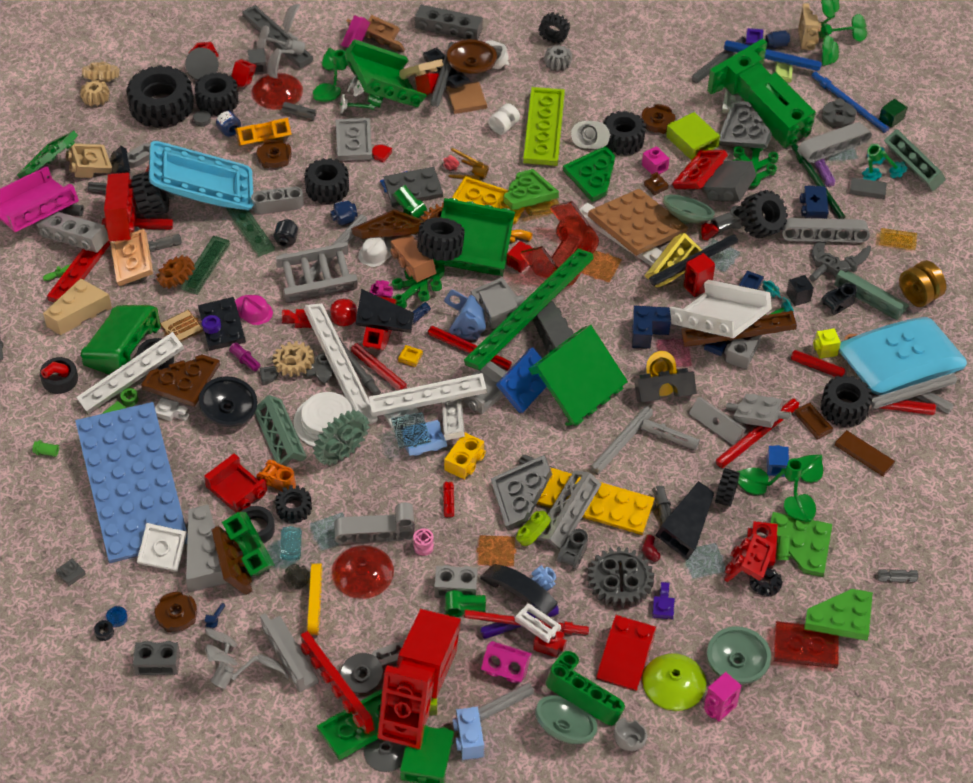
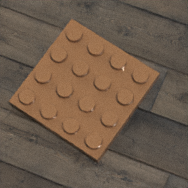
M640 188L593 208L588 212L590 219L636 256L670 241L682 233H687L688 229L684 223L674 217Z

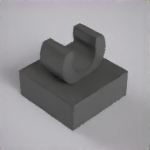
M73 558L56 569L57 575L68 586H71L86 575L85 570Z

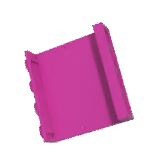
M46 166L0 188V220L14 232H17L78 202L79 199L72 184L64 187L52 179L49 168Z

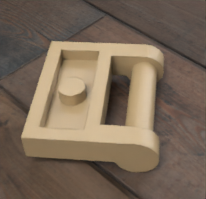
M442 59L402 69L399 71V76L401 79H408L413 75L419 76L438 71L437 67L443 66Z

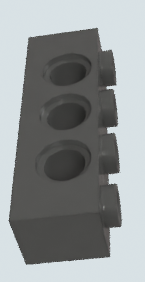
M421 4L415 15V29L466 40H478L483 30V17Z

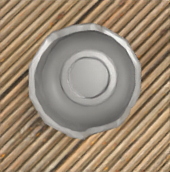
M622 718L616 722L614 738L616 744L621 749L637 751L646 744L648 734L645 727L639 724L637 720L628 722L626 718Z

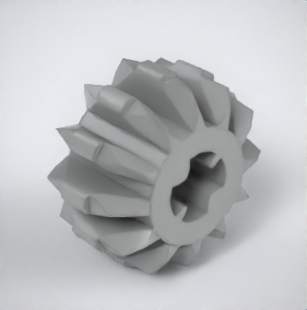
M559 44L547 48L544 55L546 67H550L551 71L554 69L565 71V68L570 67L572 61L570 49L566 48L565 45L561 47Z

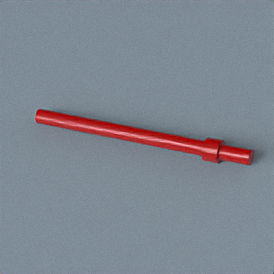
M471 610L464 611V618L522 626L515 621V616ZM539 620L541 621V623L545 624V626L552 629V627L544 623L542 620ZM564 621V623L557 622L561 625L560 631L565 634L577 633L588 635L589 633L588 626L574 625L573 622Z

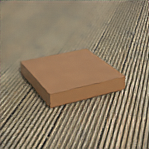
M479 82L469 83L456 89L446 87L454 114L487 109V102Z

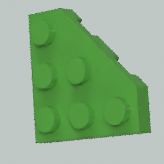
M534 169L517 173L515 181H512L509 186L508 193L504 195V203L512 210H518L522 207L533 206L537 203L559 198V191Z
M773 512L771 523L778 524L777 535L790 536L789 554L791 556L789 557L794 559L803 573L824 577L832 524L816 520L804 522L791 518L787 514Z
M850 589L808 608L804 629L868 641L873 592Z

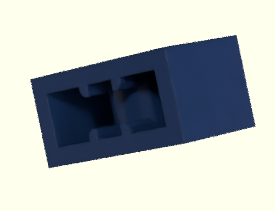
M804 186L803 193H800V203H803L801 216L811 219H827L829 210L826 186Z

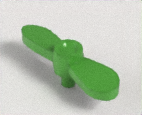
M70 265L62 269L60 266H57L55 272L44 275L43 280L49 281L56 277L60 278Z

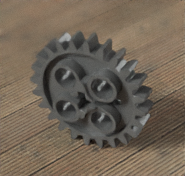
M617 547V551L614 552L612 548H609V553L602 550L601 556L596 554L595 561L591 560L590 567H588L587 581H589V588H593L592 594H598V600L604 598L605 605L611 601L614 608L617 603H620L621 608H624L625 603L632 607L633 601L640 604V599L646 600L647 594L651 593V587L654 584L653 567L648 566V559L643 560V554L636 556V550L629 553L628 547L624 551ZM618 563H621L622 565L621 574L623 580V592L620 591V575L618 574Z

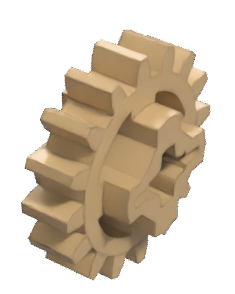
M92 62L87 67L84 66L82 68V76L94 81L110 82L111 79L118 78L119 68L118 66L107 64V62Z
M295 341L294 344L288 342L287 346L281 345V350L276 349V354H273V364L276 366L278 373L282 371L283 376L287 373L290 377L293 374L300 376V372L306 374V369H311V364H314L313 350H311L309 345L305 347L304 342L300 345L298 341Z

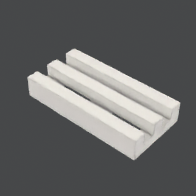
M529 603L515 616L517 623L546 643H549L550 638L554 637L556 632L561 630L560 624ZM526 612H530L531 614L542 620L544 623L552 627V629L548 628L547 626L542 624L541 621H539L537 618L532 617Z

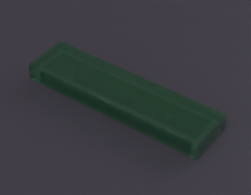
M226 208L228 214L258 257L275 251L274 245L249 210Z
M213 235L194 265L195 270L192 271L193 275L188 276L189 279L185 280L181 285V290L196 295L199 294L230 246V240Z

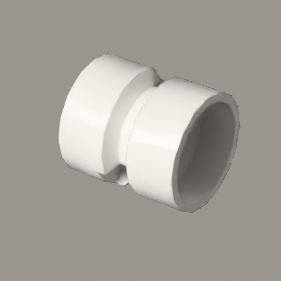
M506 103L488 119V123L494 132L504 135L520 120V114L513 105Z

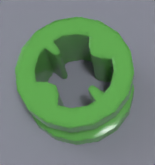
M127 388L120 394L121 402L124 406L132 407L139 401L138 393L133 388Z

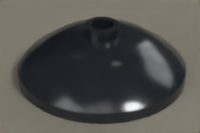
M223 376L212 379L205 384L199 395V407L203 415L212 423L223 427H236L248 422L254 416L258 402L255 391L247 382L236 377Z

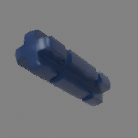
M424 302L413 311V324L431 310L428 303Z

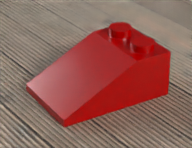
M615 615L596 679L637 691L655 638L656 626Z

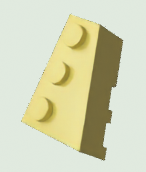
M682 233L672 239L644 276L649 280L651 276L698 253L702 249L689 236ZM685 270L655 285V287L658 288L668 284L669 282L684 274Z

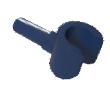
M224 603L220 604L214 615L206 614L205 627H217L219 616L226 606Z

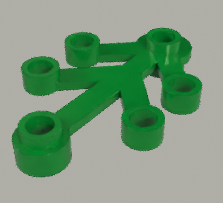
M739 146L734 148L733 155L736 159L732 161H751L744 154V148ZM751 148L753 151L752 163L756 177L749 186L750 189L759 186L762 179L776 174L777 166L771 163L778 162V153L770 152L768 158L759 161L760 152L764 148ZM767 166L765 171L757 174V170Z
M434 263L436 274L419 282H416L413 277H409L406 270L404 274L406 279L409 280L393 279L392 285L395 290L410 287L402 295L397 294L393 296L392 299L397 300L396 305L405 309L407 307L406 300L419 289V300L421 302L428 301L430 295L427 282L433 279L430 283L432 291H440L442 289L440 279L444 276L445 272L444 266Z

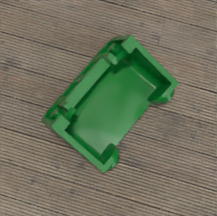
M117 305L114 307L87 346L83 347L80 354L83 365L110 375L131 360V353L146 333L151 335L152 332L157 333L161 328L158 309L151 305Z

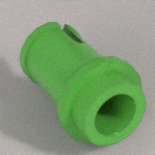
M42 440L34 442L32 451L36 455L44 454L57 457L59 445L43 443Z
M777 535L776 560H789V556H791L789 554V535Z

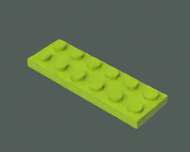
M531 87L523 163L558 166L565 89Z

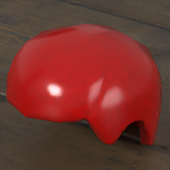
M345 298L334 301L330 307L331 321L337 326L352 325L357 317L358 310L356 304L352 300Z

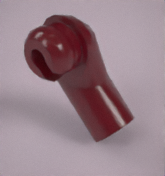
M648 534L645 537L641 551L648 560L657 562L661 558V554L653 546L655 537Z

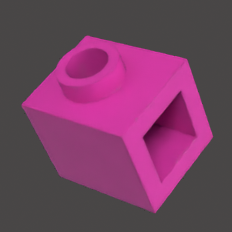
M656 146L643 153L642 166L651 174L655 172L661 174L668 170L669 157Z

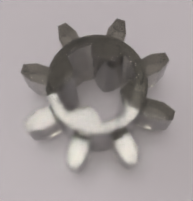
M292 564L285 570L283 575L285 578L284 582L288 588L293 586L295 589H301L308 583L309 571L305 565L300 567L298 564Z

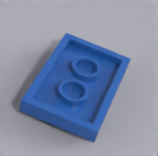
M533 347L528 349L496 384L519 413H523L547 387L538 373L532 375L528 369L542 358Z

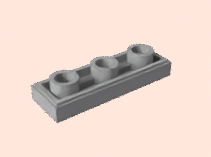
M702 397L697 398L689 412L690 415L732 445L741 439L746 430Z

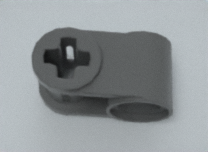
M574 529L570 533L565 545L562 546L559 552L558 563L564 562L577 570L587 550L588 534L585 530Z

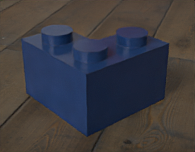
M634 305L632 348L651 349L652 334L669 335L671 326L670 307Z

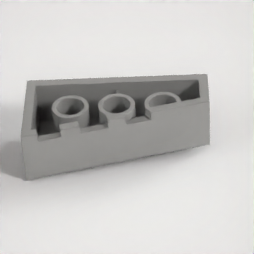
M209 504L188 509L186 582L189 593L227 583L223 579L211 530L215 526Z

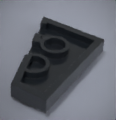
M361 289L356 326L412 333L413 312Z

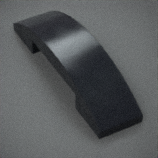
M437 47L423 52V57L427 63L440 59L443 62L445 57ZM441 66L437 67L438 71H435L434 73H437L439 75ZM451 68L446 86L456 89L470 83V80L462 72L457 73Z
M493 564L480 576V579L494 588L500 585L527 601L545 615H548L558 605V602L538 583L510 567Z

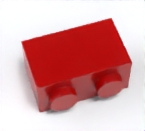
M703 253L686 262L683 287L695 298L705 292L704 282L713 280L714 261Z

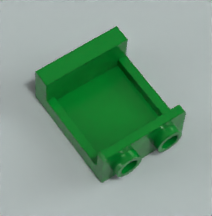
M425 725L421 748L417 749L409 746L405 748L400 770L401 780L414 783H445L451 747L454 743V731L445 727L434 728Z

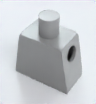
M509 288L479 291V305L484 309L485 318L490 329L498 327L525 301L523 295L513 297Z

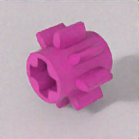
M376 280V283L372 284L370 288V293L380 297L391 298L393 289L388 286L389 281Z

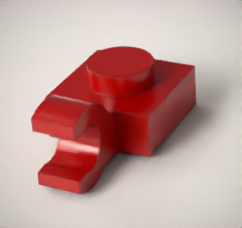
M286 309L282 310V324H295V328H312L304 309H296L295 313Z

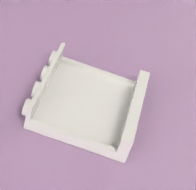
M707 280L704 282L705 293L684 309L671 306L670 315L673 325L735 338L772 309L770 292Z

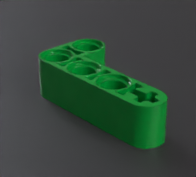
M564 651L550 669L545 681L547 688L601 722L614 726L620 720L625 709L624 702L577 673L575 670L579 663V657L574 652Z

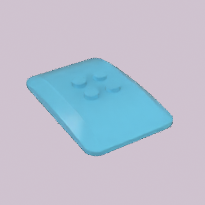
M160 141L151 142L149 147V181L152 185L171 194L215 206L243 210L252 209L254 205L251 200L253 177L252 169L249 166Z
M928 317L909 319L859 334L842 341L839 348L841 355L861 380L868 385V389H871V392L876 395H883L962 370L967 364L965 357L937 324Z

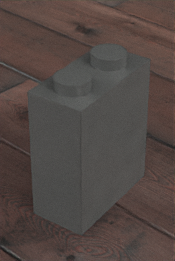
M724 160L723 164L716 169L713 176L708 179L704 186L708 200L740 202L756 177L752 161Z

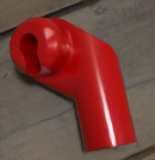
M52 362L41 370V375L44 378H48L53 373H58V376L64 378L68 376L69 369L65 364Z

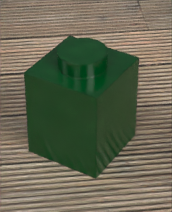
M894 98L881 108L879 120L893 128L905 119L908 107Z

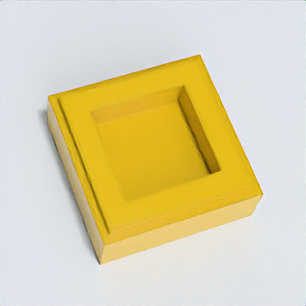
M405 345L398 358V362L416 367L423 355V350Z

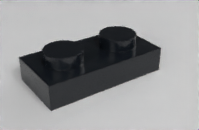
M120 146L110 156L113 174L131 173L127 149Z

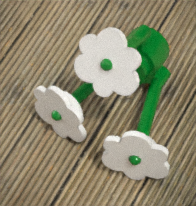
M357 75L350 81L351 84L347 90L349 92L353 88V95L355 97L364 91L360 81L356 79ZM365 92L369 94L367 98L369 104L347 103V99L342 94L340 103L341 114H343L344 109H347V106L369 108L372 110L375 107L380 108L384 97Z

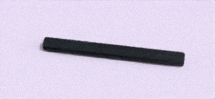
M732 234L649 278L651 285L655 286L686 270V262L703 253L709 258L738 243L737 236Z

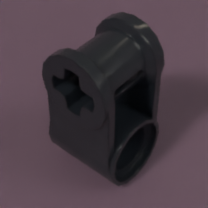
M844 283L840 287L827 292L822 297L821 303L827 305L831 309V313L836 315L854 304L857 287L852 283Z

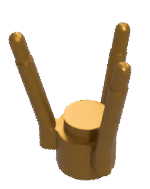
M451 148L452 152L465 158L461 160L462 162L473 167L472 173L474 175L450 174L449 178L464 179L465 176L476 180L486 178L489 170L488 165L473 159L459 150Z

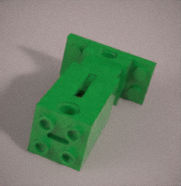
M762 38L710 69L707 91L712 95L715 92H720L725 87L732 96L738 94L745 102L751 104L754 111L757 112L763 123L771 131L772 136L786 148L811 134L816 111L777 72L771 75L762 66L767 42Z

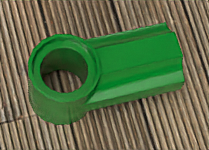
M406 185L394 192L393 196L404 209L403 213L420 218L424 215V211H427L425 204L421 200H417Z
M448 591L445 594V615L461 617L465 610L486 612V595H463L460 591Z

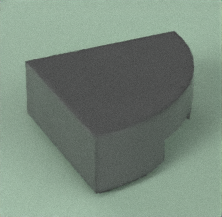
M276 366L260 368L262 386L270 384L277 378L279 373L276 370Z

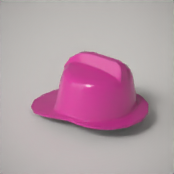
M244 295L235 300L239 317L252 325H261L269 322L272 318V307L259 295Z

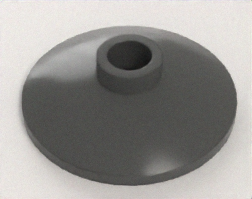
M358 653L352 655L344 662L340 675L354 693L362 694L372 691L379 685L383 677V668L381 662L374 655ZM361 674H366L365 678H359Z
M378 738L365 746L364 757L368 765L380 772H391L401 767L406 746ZM388 746L390 749L384 751L382 748Z

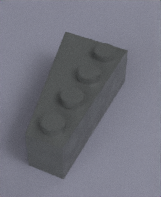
M553 301L548 303L533 318L538 334L542 338L544 348L548 352H551L573 335L572 328L568 327L566 318L562 317L560 308H557Z

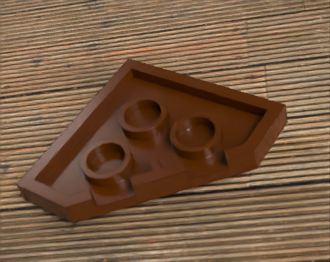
M393 209L351 228L352 235L361 239L418 234L419 226L424 220Z
M201 354L187 362L182 360L170 364L168 368L158 370V368L151 370L141 384L142 390L195 407L203 387L212 379L219 368L220 360Z

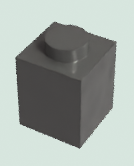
M248 50L249 62L257 65L254 75L267 74L265 50Z

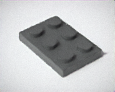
M435 167L383 176L392 207L400 205L393 196L394 192L405 185L417 200L425 201L443 197V191Z

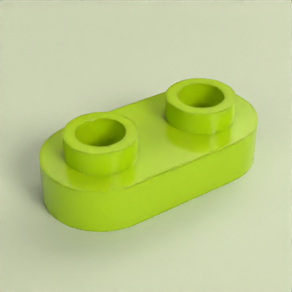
M545 511L534 512L531 518L518 530L516 539L522 546L532 544L548 527L551 518Z

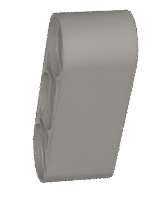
M299 187L256 191L251 196L252 203L254 204L252 208L257 214L297 210L304 205L303 191Z

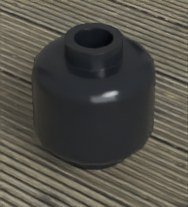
M284 219L276 224L273 238L280 246L287 247L293 245L296 242L299 228L294 221Z

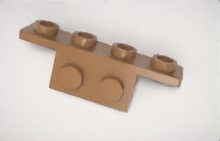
M371 15L368 20L370 24L365 37L368 39L372 37L381 45L387 44L394 51L400 50L404 52L405 48L402 43L394 40L400 31L399 27ZM347 18L346 22L350 25L352 20Z

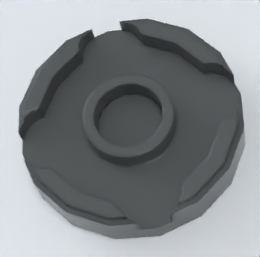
M206 48L192 50L187 55L185 61L188 75L196 81L200 77H204L203 75L217 73L219 67L218 58L215 53Z

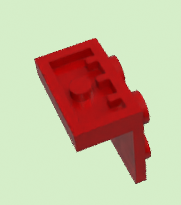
M755 533L749 538H744L739 546L736 545L730 554L732 559L724 570L726 573L724 581L729 582L741 571L760 581L765 575L775 545Z

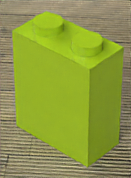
M695 112L667 125L666 137L690 160L700 150H714L719 147L720 135Z

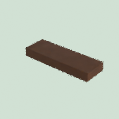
M848 430L835 442L837 448L883 477L895 464V460Z

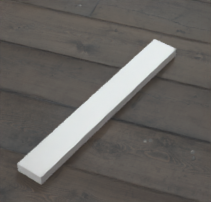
M323 304L305 305L304 311L346 399L351 404L352 410L356 412L359 410L368 418L369 424L376 423L378 418L372 415L370 401Z

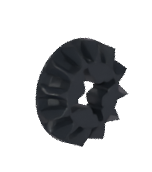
M767 566L764 577L770 579L768 584L766 581L762 582L763 578L759 581L750 576V586L759 595L773 596L782 588L781 574H778L776 569L771 570Z

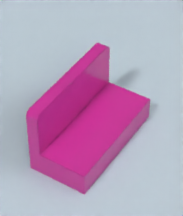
M354 15L341 46L348 48L354 39L362 42L370 22L364 17Z

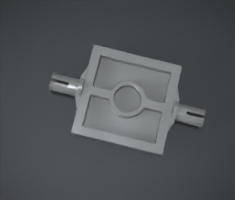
M746 394L739 404L727 402L726 405L727 411H736L734 414L735 422L769 428L778 419L790 420L792 415L791 412L781 411L783 399L756 394Z

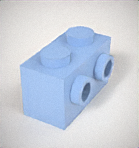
M478 707L456 709V718H453V729L458 731L459 737H456L457 751L461 750L462 760L484 757V741Z

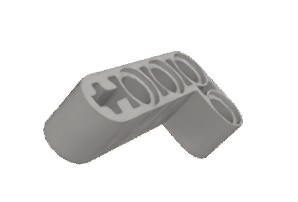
M406 502L395 506L394 515L341 517L334 521L335 541L339 544L411 540L415 529L413 505Z

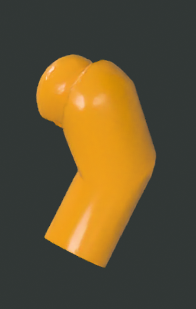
M521 229L512 230L510 242L514 243L515 238L531 241L533 233Z

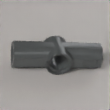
M733 206L730 212L711 219L710 223L718 228V233L731 228H742V221L739 219V215H741L739 208L742 206Z

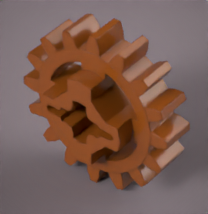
M181 255L179 258L175 256L174 260L169 259L166 262L167 264H163V268L158 270L160 273L156 274V280L163 288L167 287L170 289L172 286L176 288L177 284L182 285L185 280L189 279L188 276L193 275L192 271L195 270V264L188 256L184 257Z

